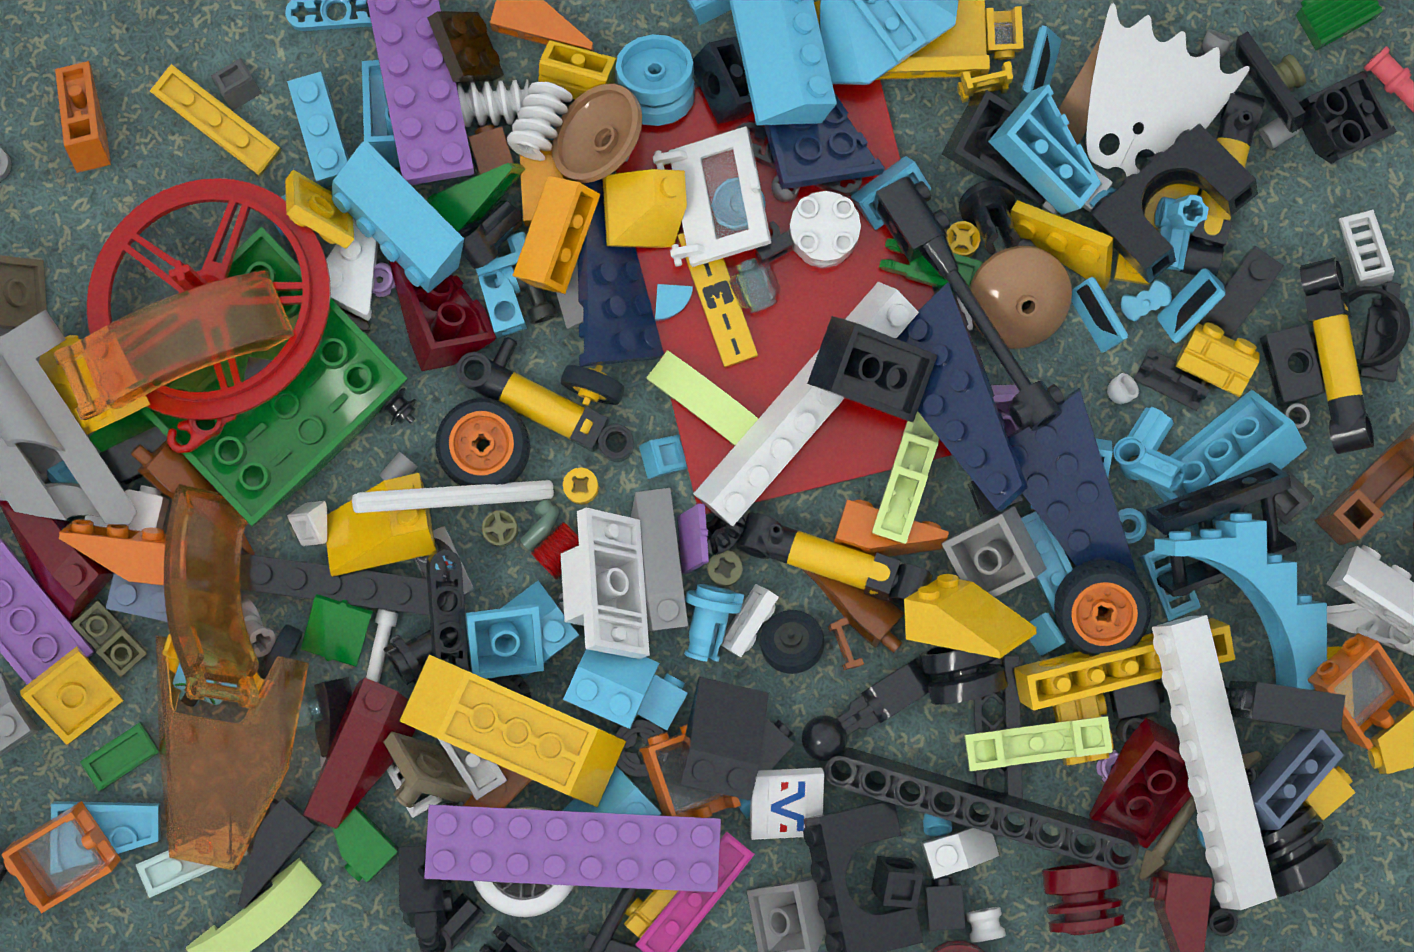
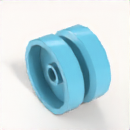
M652 34L638 37L625 45L617 57L616 77L618 85L628 89L638 99L642 110L643 125L661 126L674 123L685 116L693 106L695 97L693 59L690 50L681 41L666 35Z

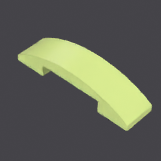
M668 350L646 378L730 441L734 446L758 420L754 414Z
M1108 716L964 735L969 771L1113 752Z
M298 858L271 879L272 887L220 928H217L215 925L210 927L186 946V950L188 952H250L296 915L322 886V883L307 865Z

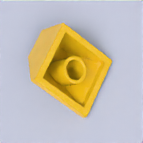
M651 169L611 174L604 177L603 191L607 246L672 248L687 206L685 171Z

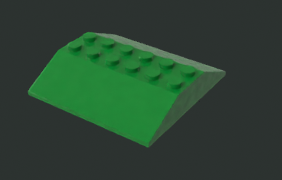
M261 226L236 250L227 281L302 282L300 266ZM242 291L241 299L302 296L303 291ZM330 299L328 319L322 338L312 358L300 374L272 399L242 414H237L234 420L224 425L222 431L217 436L209 439L194 451L182 454L253 527L308 483L360 434L379 413L384 404L405 384L408 378L344 311ZM301 305L231 308L227 312L225 320L242 382L244 381L248 355L273 360L283 349L295 328ZM175 315L173 318H171L169 321H167L165 324L159 327L156 331H154L152 334H150L148 337H146L144 340L138 343L135 347L129 350L125 355H129L134 350H136L137 348L145 344L147 341L155 337L157 334H159L160 332L168 328L170 325L178 321L179 319L177 318V316ZM194 321L133 364L149 379L172 389L188 392L221 390L199 321ZM220 328L212 330L211 333L228 387H232L234 382ZM148 407L140 409L166 437L168 430L173 428L177 431L176 441L179 444L185 445L190 441V434L185 430H179L177 427L179 422L187 419L165 415ZM217 419L197 420L198 427L204 431L211 430L217 423Z

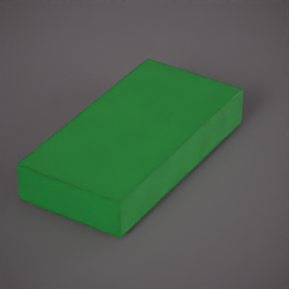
M139 722L81 760L80 763L97 790L102 791L159 754L160 750L142 722Z

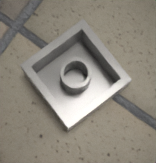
M1015 506L952 536L942 543L959 578L974 582L993 597L1036 578L1047 569Z

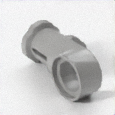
M246 599L232 606L231 613L235 621L231 629L233 638L237 642L243 643L250 655L262 657L270 653L276 642V635L270 628L263 626L260 615L252 601Z

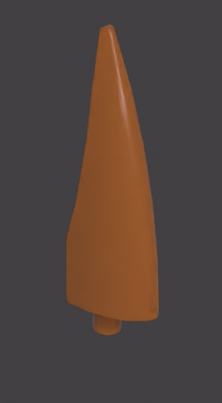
M167 440L152 454L141 444L134 448L131 455L142 464L137 471L162 494L205 519L245 553L255 555L242 528L213 485L182 453L173 451L169 447Z
M801 569L822 589L843 617H847L849 625L872 646L876 648L881 642L891 652L895 653L903 642L890 631L905 613L892 602L864 594L863 589Z

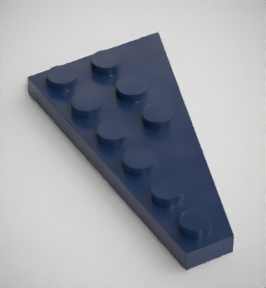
M836 94L837 104L822 123L764 125L781 190L883 174L885 167L879 158H874L867 147V140L861 132L858 133L847 117V110Z
M603 178L594 182L582 183L599 193L600 197L578 256V302L583 307L584 321L579 324V337L584 338V353L579 355L580 367L660 358L664 355L636 248L607 246Z
M947 282L918 310L919 313L896 339L938 355L918 412L994 508L1002 512L1028 486L1015 450L1010 446L1004 429L1006 425L1002 414L998 413L993 397L995 395L979 351L971 339L965 313L961 311L957 294L949 282Z
M1078 388L1064 398L1065 402L1060 405L1062 413L1055 420L1038 430L1032 431L1028 427L1024 430L1018 429L1008 436L1010 446L1015 450L1028 486L1022 493L1076 567L1088 561L1112 560L1124 564L1137 574L1081 389Z

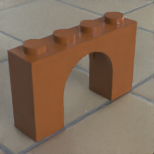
M1414 422L1314 520L1339 546L1360 540L1385 515L1380 510L1383 504L1414 476Z

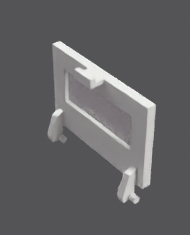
M747 126L669 150V152L661 153L659 150L654 152L653 161L657 165V169L664 170V165L671 163L672 170L685 171L687 206L682 224L686 246L672 245L670 253L674 259L675 266H681V259L689 257L690 265L695 267L771 244L758 171Z

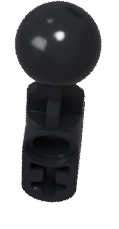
M918 657L863 691L861 696L850 702L849 709L837 718L821 715L811 719L805 725L801 737L806 753L816 760L828 761L833 756L844 751L848 735L859 728L868 730L878 722H884L929 693L928 685L932 679L927 673H924L923 666Z

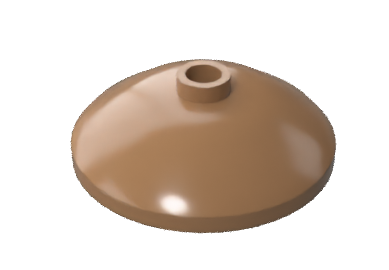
M618 84L599 85L580 95L568 107L567 113L561 117L562 125L556 127L558 135L552 142V156L557 169L568 179L580 183L600 180L617 170L634 150L640 135L642 110L636 96Z
M1015 246L995 253L979 267L969 287L1007 347L1011 349L1031 347L1054 334L1064 322L1072 299L1070 278L1063 265L1049 252L1033 246ZM1030 300L1031 306L1023 310L1022 304ZM972 319L973 324L975 325V327L977 328V330L981 333V331L979 330V328L977 327V325L975 324V322H974L973 319Z

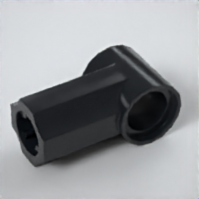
M500 201L479 221L472 222L458 231L464 238L462 253L472 268H481L494 260L499 254L498 247L523 225L522 214L517 207H514L508 201Z
M462 893L453 902V911L447 912V925H440V935L446 940V948L443 952H451L486 914L465 893Z

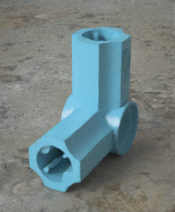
M1187 195L1177 199L1162 197L1158 202L1155 212V227L1173 246L1176 262L1168 267V270H1183L1189 236L1193 233L1198 223L1207 220L1209 208L1203 203L1200 196Z
M1152 406L1151 408L1146 407L1129 435L1116 443L1113 452L1126 478L1145 481L1172 494L1175 490H1179L1184 482L1187 467L1184 463L1157 452L1174 424L1172 418ZM1139 455L1137 459L1127 462L1130 457Z

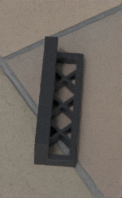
M1003 656L989 663L1001 664L1005 668L1009 685L1002 690V699L996 693L985 696L983 699L982 697L974 699L975 734L982 733V722L989 727L987 732L997 731L996 727L1002 721L1003 730L1021 727L1020 701L1013 669L1019 666V656ZM991 696L1002 705L1003 714L993 725L982 716V706ZM1022 764L1006 766L1004 771L1000 767L995 768L1004 777L1005 792L1003 793L1023 799ZM985 769L984 771L976 770V785L984 787V777L991 769Z

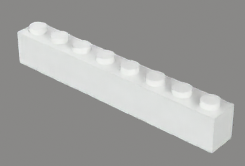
M877 282L845 320L856 322L897 338L919 312L897 289ZM819 350L693 493L716 516L731 526L736 524L844 399V397L807 384Z
M1187 616L1152 627L1154 635L1153 645L1156 653L1159 655L1162 667V682L1168 692L1171 704V718L1176 725L1180 740L1179 751L1185 761L1189 777L1188 787L1194 797L1198 813L1197 824L1203 834L1206 846L1205 856L1211 867L1215 882V896L1221 908L1243 910L1277 898L1208 616Z

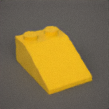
M420 473L384 480L366 492L424 488ZM351 500L327 514L326 545L332 577L430 555L436 550L429 508L356 513L353 511Z
M954 574L940 575L935 581L920 587L917 592L904 599L906 640L1001 658L1037 634L1036 627L974 582L961 580Z

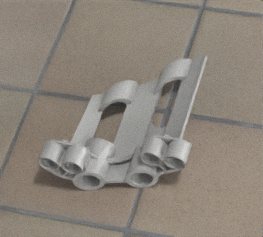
M45 309L10 332L0 335V500L8 501L15 512L39 517L67 520V518L72 516L90 515L102 518L105 524L130 525L137 510L36 360L37 357L66 340ZM17 443H34L55 449L79 484H44Z

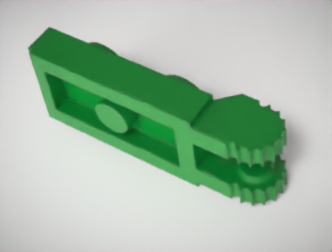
M887 239L885 244L887 249L904 254L895 239ZM953 253L959 267L958 271L968 287H970L975 273L983 262ZM923 256L909 262V265L891 259H882L879 268L897 275H906L905 278L938 288H942L948 282Z

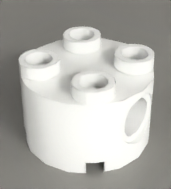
M822 191L802 198L794 209L790 222L789 236L794 243L793 250L804 262L811 266L820 268L837 266L848 258L856 248L861 229L859 213L849 198L843 197L838 193Z

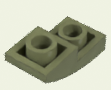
M97 598L72 621L71 625L96 649V653L121 678L147 654V651L111 611L105 609L106 606Z

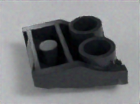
M1365 71L1343 79L1299 102L1305 111L1302 129L1315 154L1330 164L1397 132L1394 126L1391 127L1366 79L1368 75Z

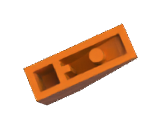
M496 0L490 20L492 31L547 45L549 40L594 52L593 42L546 1Z
M86 61L55 69L64 147L76 172L79 173L111 165L108 138L90 62Z

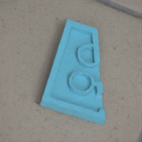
M54 801L51 803V820L79 802ZM83 802L117 854L158 842L161 839V803ZM72 820L51 830V874L98 859L92 849L87 850L83 846L81 841L83 836Z

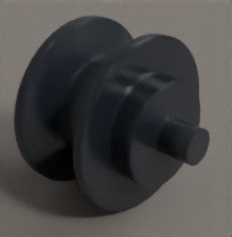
M405 388L397 391L379 411L380 414L389 412L393 416L391 425H394L396 422L402 424L405 420L411 424L415 420L412 413L415 411L413 406L417 400L407 401L403 397Z

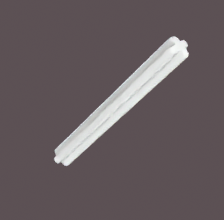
M550 480L511 482L502 485L481 484L359 492L352 496V507L356 513L539 501L553 498L554 490L553 483Z

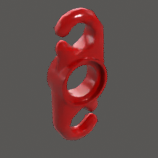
M237 415L217 419L215 427L207 431L201 430L198 427L197 420L187 419L181 421L177 427L179 430H185L190 434V441L185 445L179 444L176 441L177 431L171 428L168 430L166 437L167 443L177 453H190L209 439L217 436L222 431L224 425L234 420Z

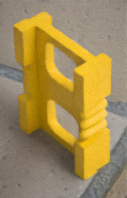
M1011 61L1003 63L1002 71L971 78L969 71L962 72L961 82H958L957 85L962 103L968 102L969 97L973 96L974 93L985 90L989 92L1000 90L1001 94L1007 93L1008 86L1013 80Z

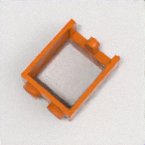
M1360 633L1345 641L1342 648L1329 660L1320 664L1317 671L1308 679V682L1314 686L1316 691L1345 695L1341 727L1350 742L1367 750H1370L1374 745L1364 735V732L1372 724L1388 729L1395 723V720L1387 710L1397 701L1414 707L1413 692L1379 641Z
M687 724L680 726V734L669 737L668 732L655 735L647 739L648 746L639 748L663 816L708 818L713 816L712 813L741 806L740 800L737 797L674 782Z
M82 801L17 841L12 842L1 854L4 858L6 869L11 875L17 877L24 887L27 900L32 905L37 906L41 914L112 872L122 860Z

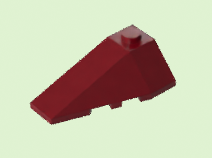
M389 260L409 340L421 371L453 366L465 354L477 352L495 341L496 335L484 307L477 299L472 300L462 288L464 283L457 275H449L427 293L421 286L416 287L408 280L404 269L396 261L391 262Z
M0 500V507L36 580L65 617L72 622L112 579L115 573L59 539V532L70 524L68 520L15 512L8 501Z
M363 678L356 684L303 816L334 829L339 827L394 762L384 744L391 731L409 737L413 736L416 728L399 721L408 702L406 697L398 691L368 678Z

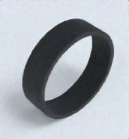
M1372 286L1358 287L1347 292L1349 304L1356 298L1366 294L1386 295L1398 309L1400 330L1396 341L1384 354L1372 359H1356L1357 364L1363 366H1377L1395 358L1406 345L1410 334V318L1404 304L1393 294Z

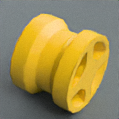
M966 221L956 222L946 232L951 250L955 254L971 257L979 247L980 233L972 223Z
M581 467L574 468L564 477L563 490L567 498L573 503L580 505L588 504L598 494V480L590 470Z

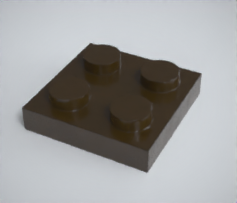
M437 11L427 17L453 82L494 81L504 75L500 66L499 55L493 49L487 34L486 23L480 17L479 12Z

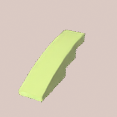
M918 411L914 422L907 421L872 530L873 534L904 544L907 542L939 441V437Z

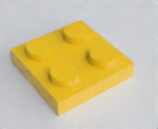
M292 170L285 179L286 215L295 224L301 227L307 226L319 233L320 237L330 244L336 243L347 249L354 240L353 217L348 212H341L332 201L331 191Z
M77 646L20 690L24 700L66 745L124 701L122 695Z

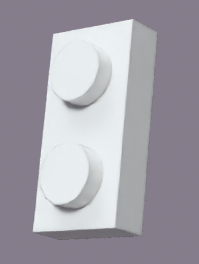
M755 584L742 604L741 612L736 614L725 631L721 646L742 657L744 652L754 645L757 637L756 633L762 623L767 621L774 613L775 603L779 597L768 589Z

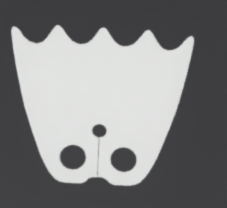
M1112 3L1107 13L1091 86L1086 131V146L1089 159L1094 164L1105 169L1119 167L1125 171L1127 177L1131 174H1138L1140 170L1135 165V158L1138 152L1144 149L1153 151L1154 155L1158 152H1164L1174 144L1176 138L1183 131L1191 130L1199 123L1206 129L1227 103L1230 93H1234L1250 69L1249 66H1245L1235 73L1225 74L1220 70V50L1218 47L1213 48L1200 57H1192L1186 49L1185 32H1179L1166 42H1159L1153 35L1151 17L1149 15L1143 17L1132 27L1125 28L1120 24L1116 6ZM1137 122H1141L1144 125V131L1139 135L1133 132V126ZM1108 133L1117 135L1120 142L1118 150L1112 155H1104L1099 149L1101 138Z

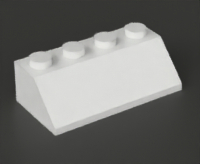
M1362 545L1361 548L1358 546L1349 548L1327 582V585L1414 640V582L1409 580L1412 575L1397 565L1387 566L1379 560L1381 555L1368 546Z

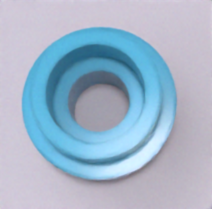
M1133 508L1120 510L1118 513L1122 524L1127 519L1135 524L1133 532H1125L1127 543H1135L1142 539L1147 530V522L1143 514Z

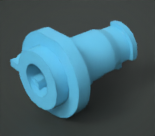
M698 584L696 590L687 591L685 601L695 606L689 630L690 643L688 650L686 649L684 653L687 657L705 662L710 658L713 661L719 662L718 651L724 640L729 613L737 614L741 612L744 594L707 584Z

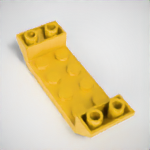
M428 655L399 720L435 738L595 807L599 805L626 743L625 740L431 655Z

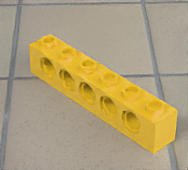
M1215 618L1208 619L1219 664L1235 660L1230 625ZM1153 633L1144 635L1136 646L1133 645L1127 649L1100 653L1096 656H1089L1078 651L1014 667L1019 701L1034 711L1160 679L1163 672L1159 655L1156 653L1153 645L1154 635Z

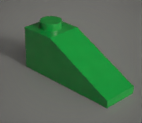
M506 163L442 190L438 194L434 193L426 201L458 232L464 226L479 221L485 216L525 168L521 164Z
M357 805L337 829L332 828L341 856L347 862L344 868L358 882L362 878L366 882H370L398 854L399 847Z

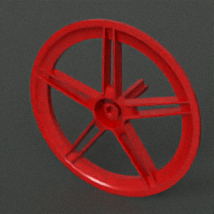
M215 178L189 181L165 189L148 198L133 209L113 230L104 243L91 273L87 294V320L91 337L117 339L111 316V294L115 275L126 252L179 292V300L121 343L120 346L124 353H127L175 315L177 316L178 321L126 357L150 403L146 407L162 414L182 419L212 420L244 413L272 399L300 374L312 358L325 330L330 309L331 285L328 264L323 248L314 231L307 226L301 227L295 224L286 215V201L263 187L234 179ZM205 202L228 203L200 271L196 272L188 264L184 265L180 260H175L139 236L152 223L177 209ZM238 205H241L222 264L218 263L216 260ZM250 209L271 220L288 238L298 258L302 282L227 281ZM136 241L175 269L169 270L168 275L133 249L131 244ZM242 291H303L302 296L241 299ZM301 305L295 328L283 349L264 369L242 382L225 320L227 312L231 308ZM194 321H199L221 390L188 392L172 389L149 379L133 364ZM220 328L234 382L232 387H228L211 333L212 330Z

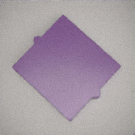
M697 504L678 516L682 574L690 573L709 562L705 504Z

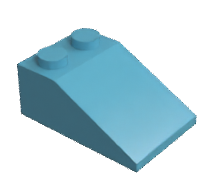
M379 60L362 61L364 141L366 140L393 168L400 167Z

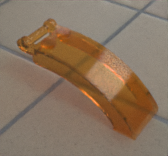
M259 271L208 283L157 301L110 323L73 345L55 351L54 357L57 364L63 366L79 405L76 410L80 419L88 420L110 408H122L159 387L202 368L244 354L261 350L266 351L295 334L268 272ZM83 356L100 395L95 400H92L76 361Z
M179 484L173 496L166 533L164 597L171 639L187 681L185 686L186 696L189 699L202 700L206 697L237 702L241 707L254 708L259 700V691L253 676L258 671L259 662L246 629L240 593L241 548L245 527L248 525V522L220 493ZM206 680L235 684L237 687L207 683Z

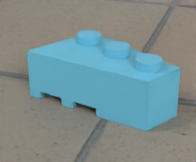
M1046 84L1030 91L988 142L1063 215L1080 209L1101 182L1081 144H1076L1067 127L1070 123L1065 114L1061 115L1051 96L1054 92L1050 85Z

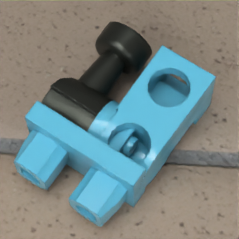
M524 232L513 234L507 239L511 254L499 258L497 256L487 265L476 269L497 338L527 329L516 297L517 293L526 291L533 306L528 311L531 324L543 323L558 316L555 304L546 302L544 289L533 287L513 276L526 239Z

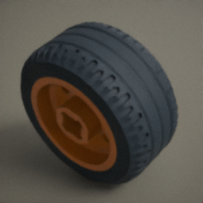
M476 398L456 405L446 414L439 425L435 447L442 469L459 486L502 485L514 482L525 469L530 455V438L524 422L511 407L495 399ZM482 439H486L490 444L484 449V452L477 449V445Z
M1088 561L1075 567L1061 581L1055 595V616L1063 637L1072 647L1089 656L1127 649L1133 645L1136 646L1145 635L1150 624L1151 603L1142 580L1133 570L1116 561ZM1102 605L1103 607H1106L1107 610L1103 612L1102 610H1099L1098 607Z

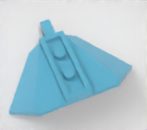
M820 0L819 28L832 84L869 85L954 27L958 0Z

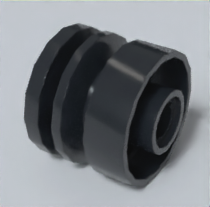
M1312 806L1296 810L1279 830L1260 831L1264 847H1267L1265 852L1268 862L1275 860L1277 863L1270 869L1275 893L1278 897L1286 896L1296 891L1300 892L1314 886L1325 879L1344 860L1332 839L1328 838L1314 842L1313 838L1321 832L1324 825L1322 822L1317 821L1305 826L1316 816Z

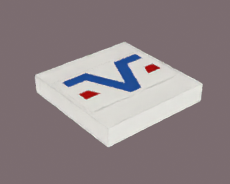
M823 768L758 771L750 801L751 840L804 837L805 825L803 819L823 815Z

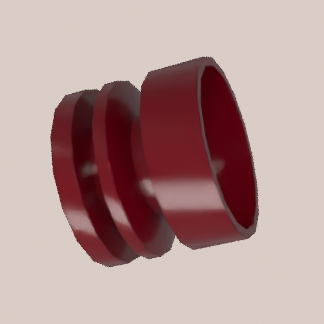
M1092 863L1064 865L1042 870L1045 894L1062 897L1061 903L1047 907L1048 914H1064L1063 919L1048 922L1050 932L1086 935L1105 932L1112 927L1125 924L1124 914L1107 913V909L1123 905L1122 899L1105 897L1106 890L1120 886L1118 871Z

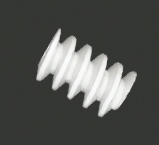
M526 79L524 89H520L517 80H512L510 90H506L503 81H498L496 91H492L489 82L485 81L482 92H478L475 83L471 82L466 93L461 83H458V96L465 126L470 127L474 117H476L480 126H485L488 116H490L493 125L496 126L499 125L502 115H504L507 124L512 125L515 115L523 107L524 98L529 95V80Z
M535 82L528 88L529 95L524 98L523 107L517 113L518 119L512 125L513 132L508 135L507 143L516 153L532 160L543 161L545 156L540 150L550 151L553 147L545 138L555 139L558 135L557 131L551 126L560 127L563 123L562 119L556 114L565 115L568 108L562 102L570 103L573 96L566 89L553 83Z

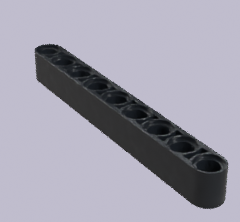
M845 747L843 752L830 758L825 766V776L832 785L1115 871L1129 870L1137 860L1140 845L1138 838L1134 833L1119 827L849 747ZM842 760L847 762L851 767V773L845 774L837 769L836 761ZM870 772H881L885 776L886 783L878 784L874 782L870 777ZM913 781L917 783L921 790L920 793H909L905 789L904 782ZM942 791L951 793L954 796L955 803H943L939 799L938 793ZM973 803H985L989 807L990 813L986 815L977 813L973 808ZM1012 812L1019 813L1024 817L1025 823L1015 825L1009 821L1007 815ZM1053 823L1057 825L1061 833L1055 836L1049 835L1043 830L1042 825ZM1083 833L1089 834L1095 839L1096 843L1092 846H1085L1078 841L1077 836ZM1117 844H1124L1130 849L1131 854L1125 857L1119 856L1113 851L1112 847Z

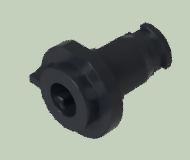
M988 180L977 183L969 188L959 201V212L963 221L972 223L978 228L981 237L985 240V248L988 253L993 255L996 252L993 242L998 238V232L995 227H998L1006 249L1018 246L1020 237L1014 229V222L1010 215L1011 209L1015 205V197L1010 186L1002 181Z
M446 627L441 631L439 637L441 644L445 647H450L456 643L458 633L454 627ZM431 629L406 643L397 635L390 639V644L383 649L406 685L412 682L416 684L428 655L432 656ZM441 652V658L450 655V653Z

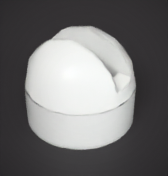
M1121 373L1109 383L1107 394L1114 403L1125 404L1138 396L1139 389L1131 376Z

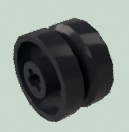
M941 646L930 648L920 654L924 673L933 676L941 675L933 679L928 685L931 703L934 705L974 700L999 692L1009 685L1005 668L996 664H989L997 659L995 657Z

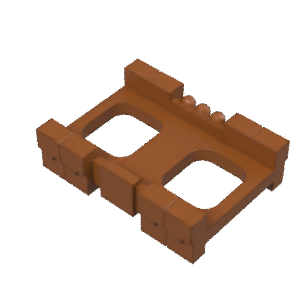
M847 617L839 619L828 626L829 632L834 631L846 664L842 665L843 670L854 669L864 665L862 658L853 659L842 627L849 624Z

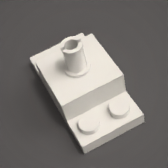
M587 507L577 511L579 546L561 553L563 593L559 595L558 600H563V602L559 603V606L564 612V620L567 623L584 626L585 648L588 650L636 659L650 656L640 520Z

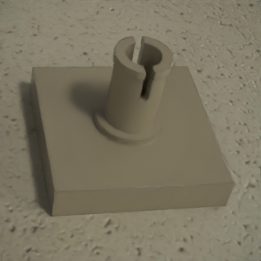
M0 255V328L14 329L43 310H47L44 262L37 259Z
M392 731L385 739L384 744L405 779L402 785L394 792V796L400 804L411 808L422 793L457 803L462 801L464 804L472 795L470 789L443 747Z

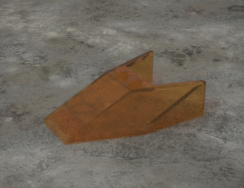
M156 635L159 752L169 858L236 870L289 770L309 663L277 656L245 718L239 723L187 715L176 712L180 689L172 684L175 673L169 669L168 658L163 655L167 637Z

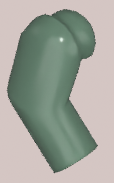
M543 499L535 507V513L541 519L520 538L523 546L530 551H533L550 535L559 516L558 506H554L549 499Z

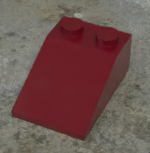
M1146 717L1125 742L1089 814L1090 819L1134 833L1138 838L1140 846L1147 849L1192 796L1188 787L1189 777L1185 761L1179 751L1180 740L1178 734Z
M1159 870L1157 877H1151L1149 897L1154 898V907L1171 952H1204L1212 878L1168 870Z

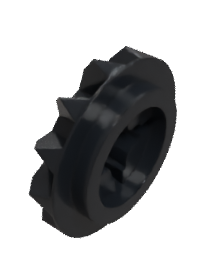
M716 515L710 522H706L708 530V556L718 555L727 551L739 540L746 524L743 516L734 526H731Z
M635 720L631 729L622 726L615 735L626 741L616 764L622 771L631 776L646 777L649 774L645 762L641 764L637 753L625 752V749L636 745L638 732H640L643 742L649 744L648 738L664 733V731L650 721ZM669 752L657 756L660 768L665 764Z

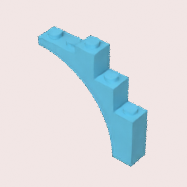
M1230 513V519L1215 520L1216 529H1200V536H1191V531H1170L1169 538L1155 539L1156 554L1188 556L1203 561L1229 577L1244 592L1256 609L1267 632L1274 658L1276 685L1308 690L1315 689L1308 682V679L1317 671L1320 664L1327 661V603L1313 601L1311 594H1297V562L1282 560V554L1267 553V521L1252 519V513Z

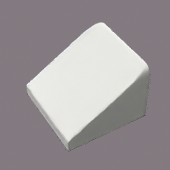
M325 501L305 503L287 515L302 546L318 545L327 542V506Z

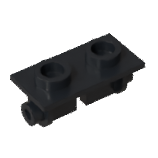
M1150 348L1134 378L1135 381L1195 411L1198 410L1202 400H1205L1211 389L1209 387L1211 383L1176 367V361Z

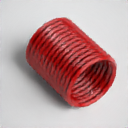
M562 522V525L558 526V529H555L553 534L547 536V539L542 541L540 546H537L531 554L554 579L558 580V577L562 575L561 553L579 546L578 535L565 522Z

